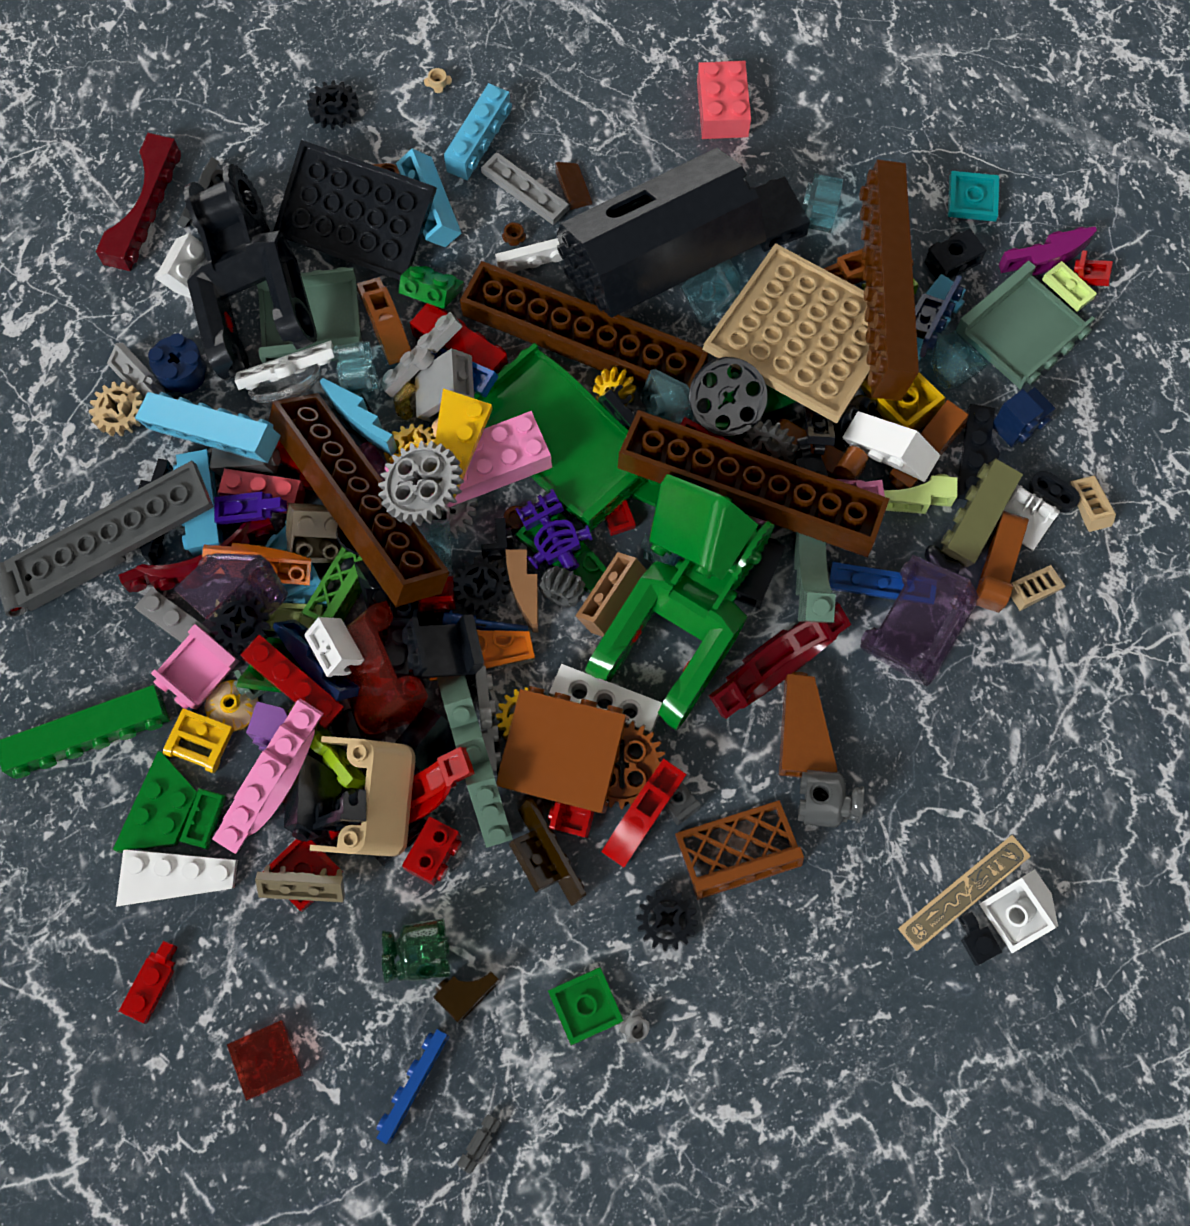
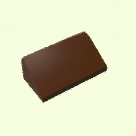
M555 162L556 174L566 202L569 204V210L592 205V200L579 165L576 163Z

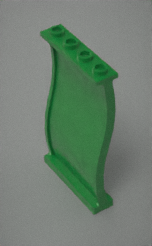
M535 343L529 348L523 349L513 362L506 364L501 369L500 373L497 374L499 376L486 398L477 393L474 394V399L492 404L493 410L485 428L532 411L551 454L552 468L530 477L547 493H550V489H553L562 506L580 520L583 527L588 525L590 532L648 480L618 469L619 451L629 430L617 421L574 377L541 352Z

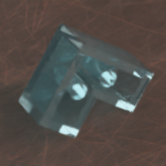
M815 173L813 183L808 182L802 208L810 220L809 229L831 233L840 200L843 179Z

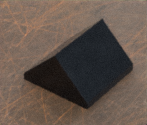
M425 707L421 709L395 742L408 745L413 749L415 753V769L419 772L437 762L438 757L456 749L450 723L442 715Z

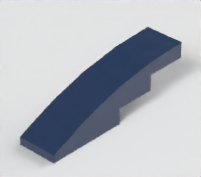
M295 619L274 623L273 628L286 649L315 683L336 701L358 696L360 686L347 677L341 675L326 676L304 636L308 631L307 627Z

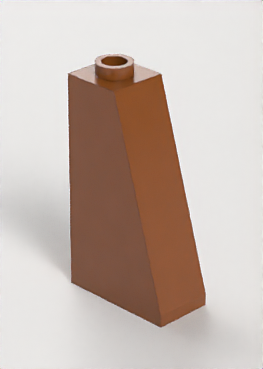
M947 399L921 432V435L942 455L965 428L969 414ZM895 468L889 473V478L892 480L890 483L898 490L915 487L920 482L919 479Z
M805 672L787 674L784 681L779 775L802 778V772H808V770L837 772L838 769L815 677L808 676Z

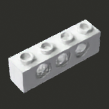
M561 664L550 689L549 696L554 697L555 692L571 696L570 701L581 703V699L573 697L572 694L575 690L582 689L587 693L582 699L597 703L601 699H608L612 703L611 706L624 710H635L637 716L629 719V721L626 720L625 726L629 727L632 720H635L636 729H639L644 724L646 725L644 730L646 735L653 731L659 717L658 711L662 702Z

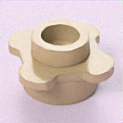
M440 68L432 69L428 73V78L424 79L425 86L433 88L435 93H442L445 86L452 83V78L446 76V72Z

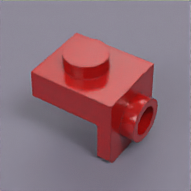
M1082 250L1081 259H1076L1074 273L1087 285L1109 286L1113 261L1087 260L1088 251Z
M556 802L549 812V829L588 838L595 811Z

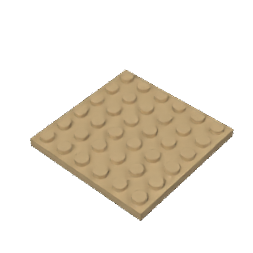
M775 243L705 341L702 350L717 358L735 357L750 363L760 372L766 385L827 419L838 423L870 372V365H867L866 362L869 344L865 340L868 322H865L867 301H864V290ZM738 364L731 365L741 371V368Z

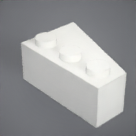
M859 411L842 437L850 446L862 449L873 460L887 464L923 482L926 481L941 456L918 431Z

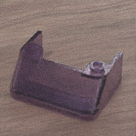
M208 554L174 588L183 599L206 619L202 625L210 632V628L216 626L211 623L210 618L217 617L215 611L218 608L222 609V604L225 601L227 603L231 602L232 595L237 600H240L242 594H245L248 601L255 597L258 601L257 605L262 603L266 608L264 612H268L269 616L285 601L288 595L287 590L270 562L262 555ZM249 609L250 616L258 619L257 614ZM223 628L224 633L232 638L231 631ZM233 646L229 649L231 652H234Z

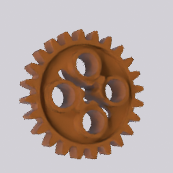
M632 720L629 727H624L622 739L625 741L624 762L629 763L624 769L625 787H620L621 768L619 765H615L613 773L616 781L610 784L607 796L610 808H612L615 801L619 802L620 809L624 808L627 801H629L631 806L661 763L659 758L666 754L663 750L657 751L661 740L655 742L651 740L655 732L652 731L646 735L644 733L646 725L643 724L639 729H636L635 720ZM632 743L640 744L643 748V755L633 757L629 753V745ZM619 747V751H618V755H617L616 762H618L619 759H620V747ZM639 771L643 775V782L633 784L629 780V773Z

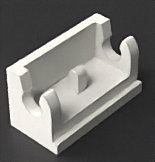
M318 617L304 634L327 677L351 674L352 672L347 666L361 665L364 661L361 652L341 618Z

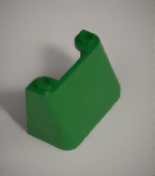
M667 474L660 484L649 537V543L652 544L650 549L661 557H664L665 554L671 556L674 553L698 566L696 571L705 578L710 579L711 576L723 580L758 524L720 494Z

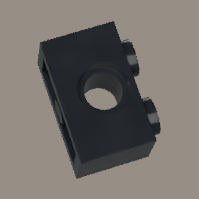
M968 229L962 233L960 231L954 233L948 240L942 243H934L928 249L924 263L936 279L941 274L952 279L981 264L987 250L973 231Z

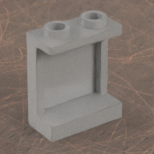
M451 348L434 359L427 369L419 370L415 374L416 418L431 423L439 418L443 388L474 398L472 355Z

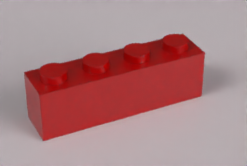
M426 303L410 321L412 334L420 339L422 335L429 333L435 327L440 317L448 314L447 311ZM458 319L463 327L442 348L447 351L452 348L472 355V362L499 374L501 369L508 364L506 351L499 345L491 344L484 335L477 331L473 332L467 328V325L462 320Z
M260 634L240 655L243 660L292 702L296 703L297 700L302 699L324 713L318 724L325 730L344 711V707Z

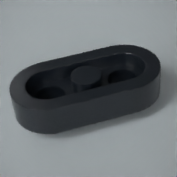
M1037 472L1029 482V489L1032 494H1036L1038 498H1043V501L1053 507L1055 506L1060 512H1071L1080 501L1077 489L1050 472ZM1038 484H1042L1045 489H1041ZM1060 498L1066 499L1068 503H1063Z

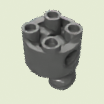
M815 770L802 772L800 794L805 795V800L800 799L798 821H802L803 825L833 828L838 827L842 822H847V820L860 823L863 814L864 786L854 788L852 794L847 796L846 781L841 773ZM813 796H823L826 801L819 802Z

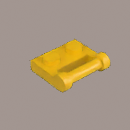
M182 708L164 746L163 754L169 757L176 756L205 767V771L215 773L234 728ZM182 738L211 749L210 756L207 757L179 746L180 739Z

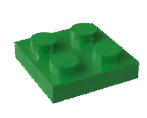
M601 967L548 990L571 1046L624 1021Z

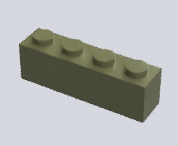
M994 459L989 464L984 463L977 474V477L980 478L977 485H972L965 496V499L968 500L965 507H960L953 518V521L956 523L952 531L947 530L941 540V543L944 544L941 549L942 554L955 561H960V564L965 567L975 564L1023 474L997 459Z

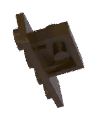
M532 798L528 799L518 811L530 832L513 839L509 845L535 892H539L558 882L570 905L573 906L586 896L584 885L570 866L568 856L563 853L557 843L555 833L549 829L543 818L542 810L535 804Z

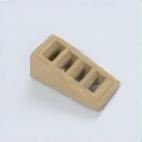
M1095 475L1070 481L1069 485L1079 492L1080 501L1077 506L1088 531L1092 532L1111 527L1116 513ZM1090 487L1092 488V490H1090V491H1086V492H1082V491H1081L1082 489H1086V488H1090Z
M1052 565L1012 582L1013 589L1010 597L1019 611L1064 589L1066 586ZM1048 574L1055 586L1052 587L1044 575ZM1038 578L1041 579V581L1047 588L1046 590H1043V588L1037 581ZM1032 582L1039 593L1036 594L1029 583ZM1021 587H1025L1030 597L1026 596Z

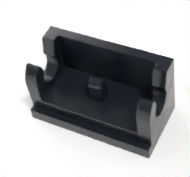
M359 789L350 795L346 791L341 795L340 799L331 800V813L325 814L323 811V801L319 802L315 810L313 830L338 832L345 826L366 822V790Z

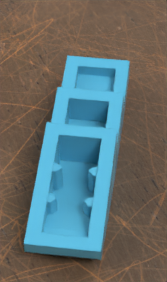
M324 378L320 380L326 397L348 425L372 445L392 456L398 449L393 434L382 429L378 416L367 410L364 399Z

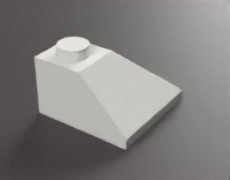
M1035 869L979 904L1011 953L1058 927L1052 893Z

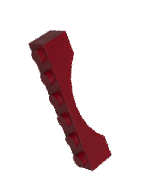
M147 133L139 151L145 172L142 191L130 212L116 225L104 231L96 249V253L103 265L131 271L133 264L138 261L141 245L147 239V231L150 224L156 218V210L159 203H162L164 199V191L167 184L172 181L173 170L181 159V151L174 138Z

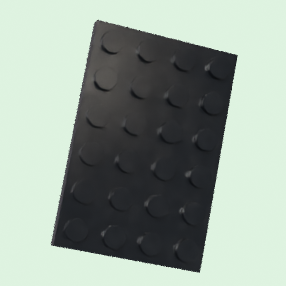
M301 140L273 232L281 231L287 240L400 280L401 275L413 264L437 188Z

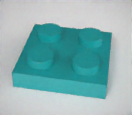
M951 171L949 176L948 217L996 222L999 205V175Z

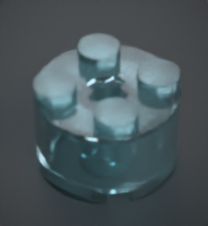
M369 341L333 347L334 359L338 358L336 371L340 387L354 394L379 389L376 366L372 362V350Z

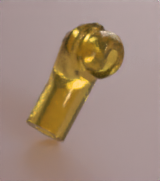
M409 381L406 382L393 399L395 412L403 420H408L413 416L409 398L416 392L417 388Z

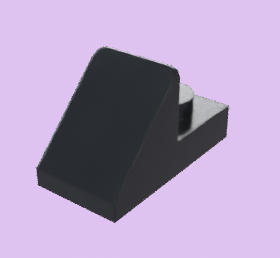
M363 560L354 562L367 612L372 614L390 608V598Z

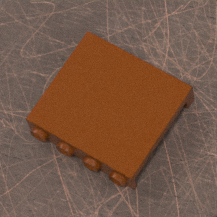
M529 686L528 691L520 689L496 781L497 786L606 814L608 807L606 800L625 723L626 720L629 721L630 717L623 714L624 709L608 705L607 710L596 708L597 702L581 699V703L570 701L571 696L555 692L554 697L544 695L545 690Z

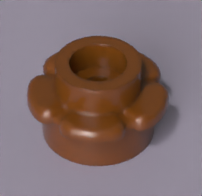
M512 222L505 226L502 239L504 242H508L510 246H517L520 242H524L526 233H524V228L519 223Z

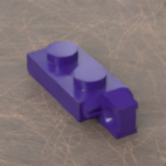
M253 492L214 497V523L218 525L266 520L267 518H272V512L287 511V501L281 497L272 498L270 493Z

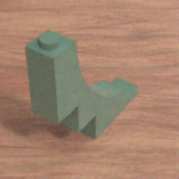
M796 532L794 570H797L796 595H799L798 621L832 623L835 616L836 594L832 592L828 578L826 543Z

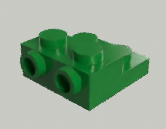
M410 266L401 275L399 293L444 309L463 290L464 281L456 279L455 276L436 272L431 267Z

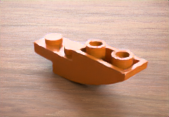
M232 543V546L204 544L202 573L256 577L255 581L310 585L311 559L288 551L250 544Z

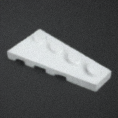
M123 850L116 907L235 888L238 860Z

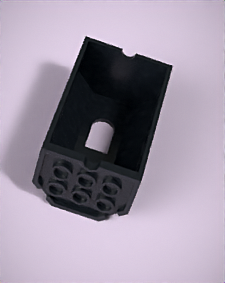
M715 148L560 223L557 232L559 242L557 250L565 262V266H563L564 273L569 280L572 279L579 290L582 289L590 301L593 300L600 311H604L612 318L767 241L759 196L754 188L750 189L748 182L744 179L747 174L743 166L719 148Z

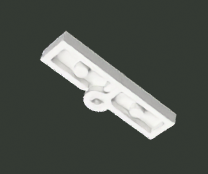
M332 341L237 372L235 383L238 390L243 388L251 390L258 387L261 382L270 380V382L278 381L294 373H301L307 370L308 366L329 363L332 360L331 358L335 357Z

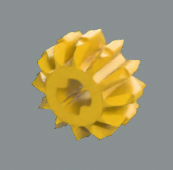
M616 366L611 369V372L607 368L604 369L601 375H597L595 378L596 384L593 387V392L597 393L595 399L599 401L598 398L604 392L610 389L613 390L612 387L622 385L623 388L618 392L619 397L625 399V397L631 395L632 399L630 402H632L634 399L633 393L636 391V386L631 384L634 380L633 376L626 377V369L619 373Z

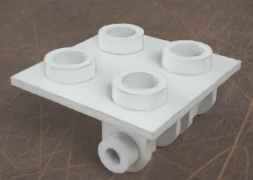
M1017 485L1003 511L1029 519L1022 544L1034 550L1060 511L1055 506L1053 507L1043 501V498H1038L1036 494H1032L1022 488V485Z

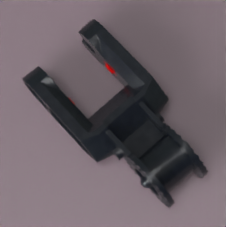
M234 164L224 168L223 182L206 190L200 184L192 182L184 187L183 192L189 217L193 220V225L201 236L206 258L190 273L187 284L205 354L212 369L223 380L234 378L237 372L249 368L248 356L239 339L229 297L261 282L267 281L273 303V319L283 341H292L296 350L317 341L316 327L297 259L281 231L264 232L267 221L261 199L257 195V190L253 187L248 176Z

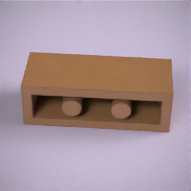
M617 552L575 616L591 633L603 637L637 582L647 571L636 557Z

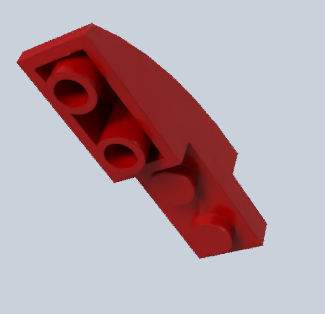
M663 758L601 852L625 868L687 774Z

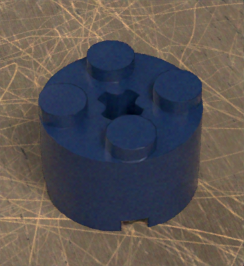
M174 333L160 340L149 350L150 367L166 391L188 394L203 384L207 365L197 345L191 339L184 337L182 334Z

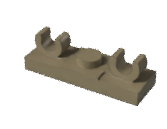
M267 865L264 868V872H257L255 878L259 898L344 902L345 890L341 869L337 870L336 876H327V869L325 868L321 870L320 875L304 872H286L285 866H281L279 873L271 872L270 865Z

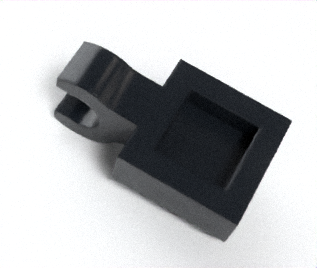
M807 436L798 438V444L795 445L798 446L796 452L799 458L795 459L794 465L828 477V472L821 455L812 454L811 445L807 442Z
M973 912L966 913L958 918L968 935L961 942L975 966L1002 953L989 927L980 929Z

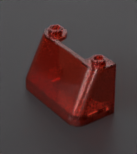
M387 601L368 607L346 626L364 658L361 665L347 666L352 673L344 676L360 686L358 696L348 698V702L358 726L368 734H377L411 723L415 720L428 698L427 692L418 678L414 676L397 678L381 641L379 631L387 629L393 619Z

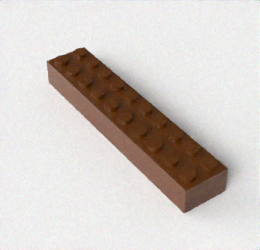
M877 159L873 169L868 171L867 182L865 186L861 187L859 193V200L862 201L860 220H863L861 240H864L862 260H865L863 280L866 281L864 301H867L865 322H868L865 340L869 344L866 362L867 365H870L867 384L868 387H871L872 398L902 401L919 373L906 163Z
M484 261L480 262L460 299L462 316L532 344L535 343L542 348L600 371L607 368L611 372V369L615 366L619 373L626 369L625 376H633L632 384L687 406L689 405V389L696 373L708 363L709 353L702 350L703 348L621 315L611 318L604 311H600L596 305Z
M315 393L273 401L268 422L272 423L273 429L281 435L280 443L395 607L442 594L449 570L414 523L410 526L405 521L399 522L381 504L383 499L378 494L383 490L378 486V483L383 482V480L320 394Z
M640 410L637 411L619 451L618 469L660 484L667 474L718 493L723 497H729L732 499V503L747 515L769 521L772 524L867 558L874 545L890 499Z

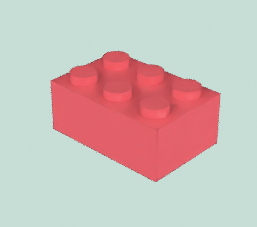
M699 62L697 88L702 139L749 137L751 113L746 62Z

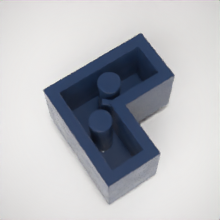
M1035 387L1029 392L1022 389L1003 404L993 421V429L1012 448L1018 442L1024 444L1033 436V431L1037 428L1040 430L1044 429L1052 421L1050 417L1056 408Z

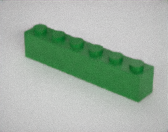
M151 685L0 739L1 770L12 778H23L30 775V771L38 768L47 769L54 767L58 761L63 759L79 758L85 751L106 748L110 745V742L119 739H131L137 735L136 733L144 730L152 731L159 729L163 726V723L170 721L162 693L155 685Z

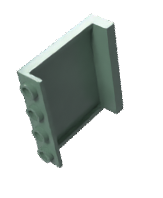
M1030 261L1026 262L960 319L955 330L1020 390L1026 384H1034L1041 376L1040 372L1043 369L1050 370L1058 361L1057 357L1059 355H1067L1075 346L1074 342L1076 340H1084L1092 331L1090 326L1095 319L1092 316L1086 322L1082 320L1033 277L1032 274L1036 266Z
M339 267L333 270H314L301 273L316 327L317 341L296 350L292 341H283L276 329L272 314L273 303L267 281L257 284L262 346L259 347V357L262 364L328 341H332L335 349V357L331 358V361L363 357L357 279L353 267Z

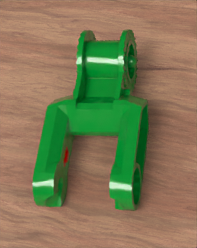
M724 496L726 499L732 502V499H730L727 496ZM767 521L760 530L755 529L723 580L711 576L710 579L705 578L696 571L698 566L686 559H680L676 566L655 561L641 576L596 647L586 666L585 673L611 682L622 667L631 648L640 637L654 612L698 638L702 643L692 659L686 664L682 675L674 684L658 711V714L667 725L677 731L693 710L735 643L748 618L734 603L738 596L735 590L749 574V570L761 561V552L771 537L775 527L774 524Z

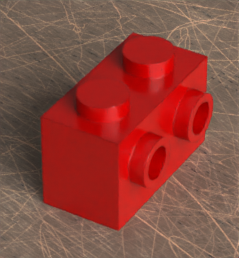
M429 816L402 864L403 869L433 886L437 880L441 882L449 867L446 863L451 855L456 856L462 845L460 833Z

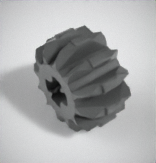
M554 566L544 572L539 590L551 602L570 608L580 602L586 584L573 571L570 572L566 568L561 569L558 566Z

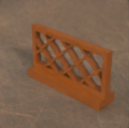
M780 800L675 833L697 900L801 867L804 861L801 847L797 845ZM773 810L777 811L779 821L776 827L761 821L765 813ZM746 819L755 823L750 835L735 829L739 821ZM758 826L773 832L768 844L753 837ZM721 828L729 832L723 844L709 838L714 829ZM732 834L747 840L742 852L727 846ZM776 834L787 838L791 847L780 850L771 846ZM694 836L703 841L698 851L695 852L686 848L683 839ZM706 842L720 848L715 861L701 855ZM750 842L765 849L761 857L754 859L745 854ZM724 851L739 857L734 866L727 867L718 863ZM689 855H691V856L694 857V859H693L692 862H691V859H690ZM698 859L712 865L709 873L700 877L696 876L694 870Z

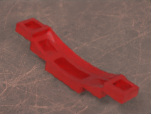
M459 747L438 757L437 762L414 775L409 824L434 811L448 796L450 789L457 786V782L475 774L466 747ZM329 831L331 840H338L340 831Z

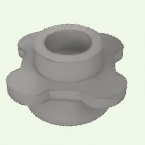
M635 1009L631 1012L630 1016L620 1023L619 1031L627 1036V1042L635 1043L647 1036L649 1021L642 1018L640 1010Z

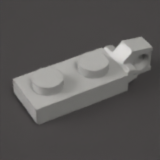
M124 343L115 344L107 364L129 387L133 385L144 398L147 392L158 395L160 392L166 393L160 384L155 383L156 378Z

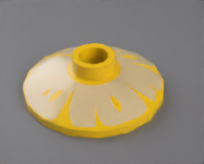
M228 680L220 683L206 698L205 711L208 718L232 726L234 728L233 732L249 725L256 702H259L258 697L251 700L246 694L241 695L234 684L235 680ZM233 699L234 704L231 707H226V702Z

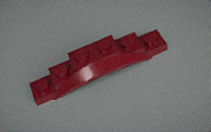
M270 518L246 522L218 546H232V543L253 545L252 543L268 540L271 535L276 534ZM202 555L174 564H141L118 576L121 584L130 593L142 591L150 584L157 592L160 590H170L178 583L182 585L185 591L188 589L194 590L202 587L208 581L223 579L228 575L202 573Z
M835 602L834 622H799L788 631L781 630L742 660L744 664L725 677L727 682L708 695L721 717L727 719L739 709L747 707L784 681L787 674L796 672L836 640L838 634L851 625L840 603Z

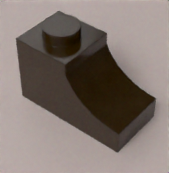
M491 971L486 976L475 981H460L455 976L449 980L446 977L435 988L437 993L433 998L460 1024L500 983V980Z

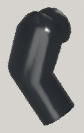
M930 545L926 548L925 559L933 571L959 574L960 561L946 560L936 545Z

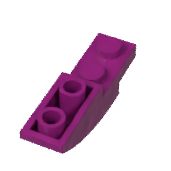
M1096 226L1088 228L1079 227L1066 232L1056 231L1048 235L1044 245L1034 244L1027 248L1009 249L1004 252L998 265L1001 273L1016 271L1026 262L1030 261L1036 266L1032 276L1048 272L1061 261L1067 263L1080 254L1090 244L1097 231Z

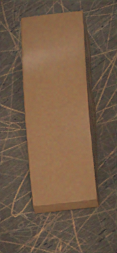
M527 549L506 550L508 576L515 602L532 632H538V575L528 574Z

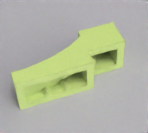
M947 474L931 475L928 482L916 487L884 490L885 497L890 498L886 511L926 514L930 505L951 507L957 498V477H950Z

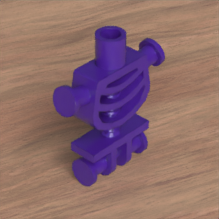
M550 489V493L543 497L541 495L537 496L539 500L537 503L532 504L529 500L527 501L528 505L523 508H515L527 531L539 524L543 525L534 537V544L538 552L532 557L528 556L527 559L536 570L539 569L538 565L546 560L549 565L559 561L563 568L571 572L579 567V563L573 552L581 549L579 541L588 538L590 540L593 539L588 525H585L584 529L575 531L573 524L568 520H551L553 516L563 512L564 509L554 490ZM554 502L557 503V504H555L554 506H552V507H550V508L547 507L548 505H550V504H552V503H554ZM543 507L544 511L538 514L536 509ZM532 514L534 515V516L531 517L530 519H528V520H526V521L524 520V518H526V517H528V516H530V515H532ZM558 528H567L564 530L557 531ZM548 534V537L541 544V541L544 538V536Z

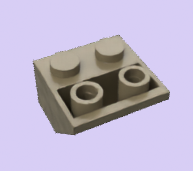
M288 503L286 518L288 552L310 558L311 563H332L342 546L336 537L338 524L325 505Z

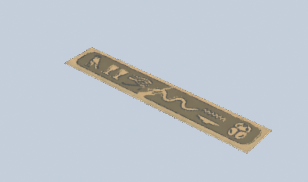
M1011 835L900 926L898 930L912 947L918 951L1031 856L1016 838Z

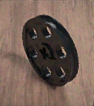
M721 357L705 364L696 373L689 389V405L694 418L706 430L720 436H735L751 429L760 420L767 404V387L760 372L750 363L735 357ZM732 364H738L741 368L740 375L736 378H730L727 374V370ZM712 372L716 375V382L713 386L706 387L703 384V377L705 374ZM751 381H756L759 385V390L755 395H748L746 392V386ZM733 390L731 395L733 400L731 402L726 400L723 403L725 399L723 393L725 391L730 393ZM702 398H707L710 401V408L706 412H699L697 409V402ZM744 407H751L753 416L747 421L740 418V411ZM721 415H726L729 419V423L724 429H718L715 425L716 419Z

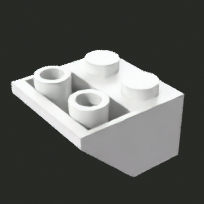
M190 233L176 238L155 279L173 292L191 298L187 279L192 270L206 258L202 242Z

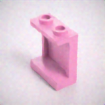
M194 624L188 631L190 635L158 670L154 669L151 672L156 678L153 682L165 692L168 689L176 695L174 700L186 710L188 707L197 710L240 662L233 654L225 650L221 644H218L205 630Z

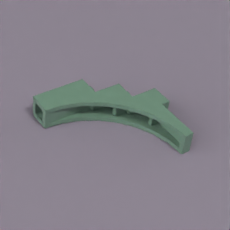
M465 676L437 677L456 749L466 747L475 774L465 778L486 848L511 841L513 838Z

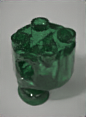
M444 918L406 923L402 926L399 938L395 939L393 932L382 931V972L385 983H389L397 978L399 981L409 980L415 982L451 976L449 959L445 960L447 955L450 954L448 937L442 938V936H446ZM397 956H398V957L400 958V960L397 961V962H395V960H396V958H397Z

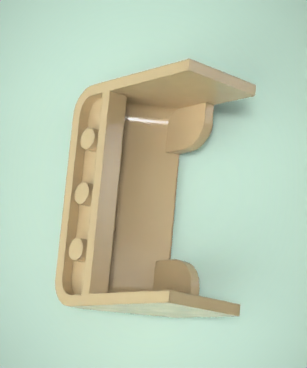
M322 736L321 742L347 746V758L353 766L367 768L365 781L366 822L361 823V825L345 826L338 835L337 846L310 845V851L375 856H398L402 854L407 847L415 768V753L413 749L408 745L400 743Z

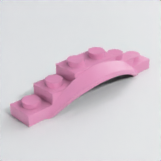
M302 699L297 700L286 720L279 726L267 748L262 751L236 793L235 800L225 814L223 822L212 840L236 854L247 837L257 832L271 818L293 786L312 743L315 727L324 713Z

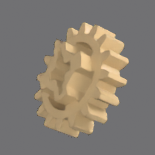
M112 382L111 388L105 385L102 386L103 393H94L98 398L97 400H90V404L94 408L90 409L89 413L93 416L91 421L101 432H107L110 436H114L115 432H117L120 436H123L124 430H128L130 433L133 432V425L140 427L141 424L135 417L144 397L133 385L129 387L125 382H122L119 387L116 382Z

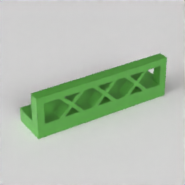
M343 547L340 549L303 609L302 614L314 621L318 617L341 618L344 622L362 590L355 564L352 568L344 571L341 570L340 565L343 560L351 557L354 558V562L362 560L360 555L357 558L356 554L347 551ZM340 579V588L337 591L328 593L327 586L329 583ZM324 601L327 602L328 607L323 616L312 612L316 604Z

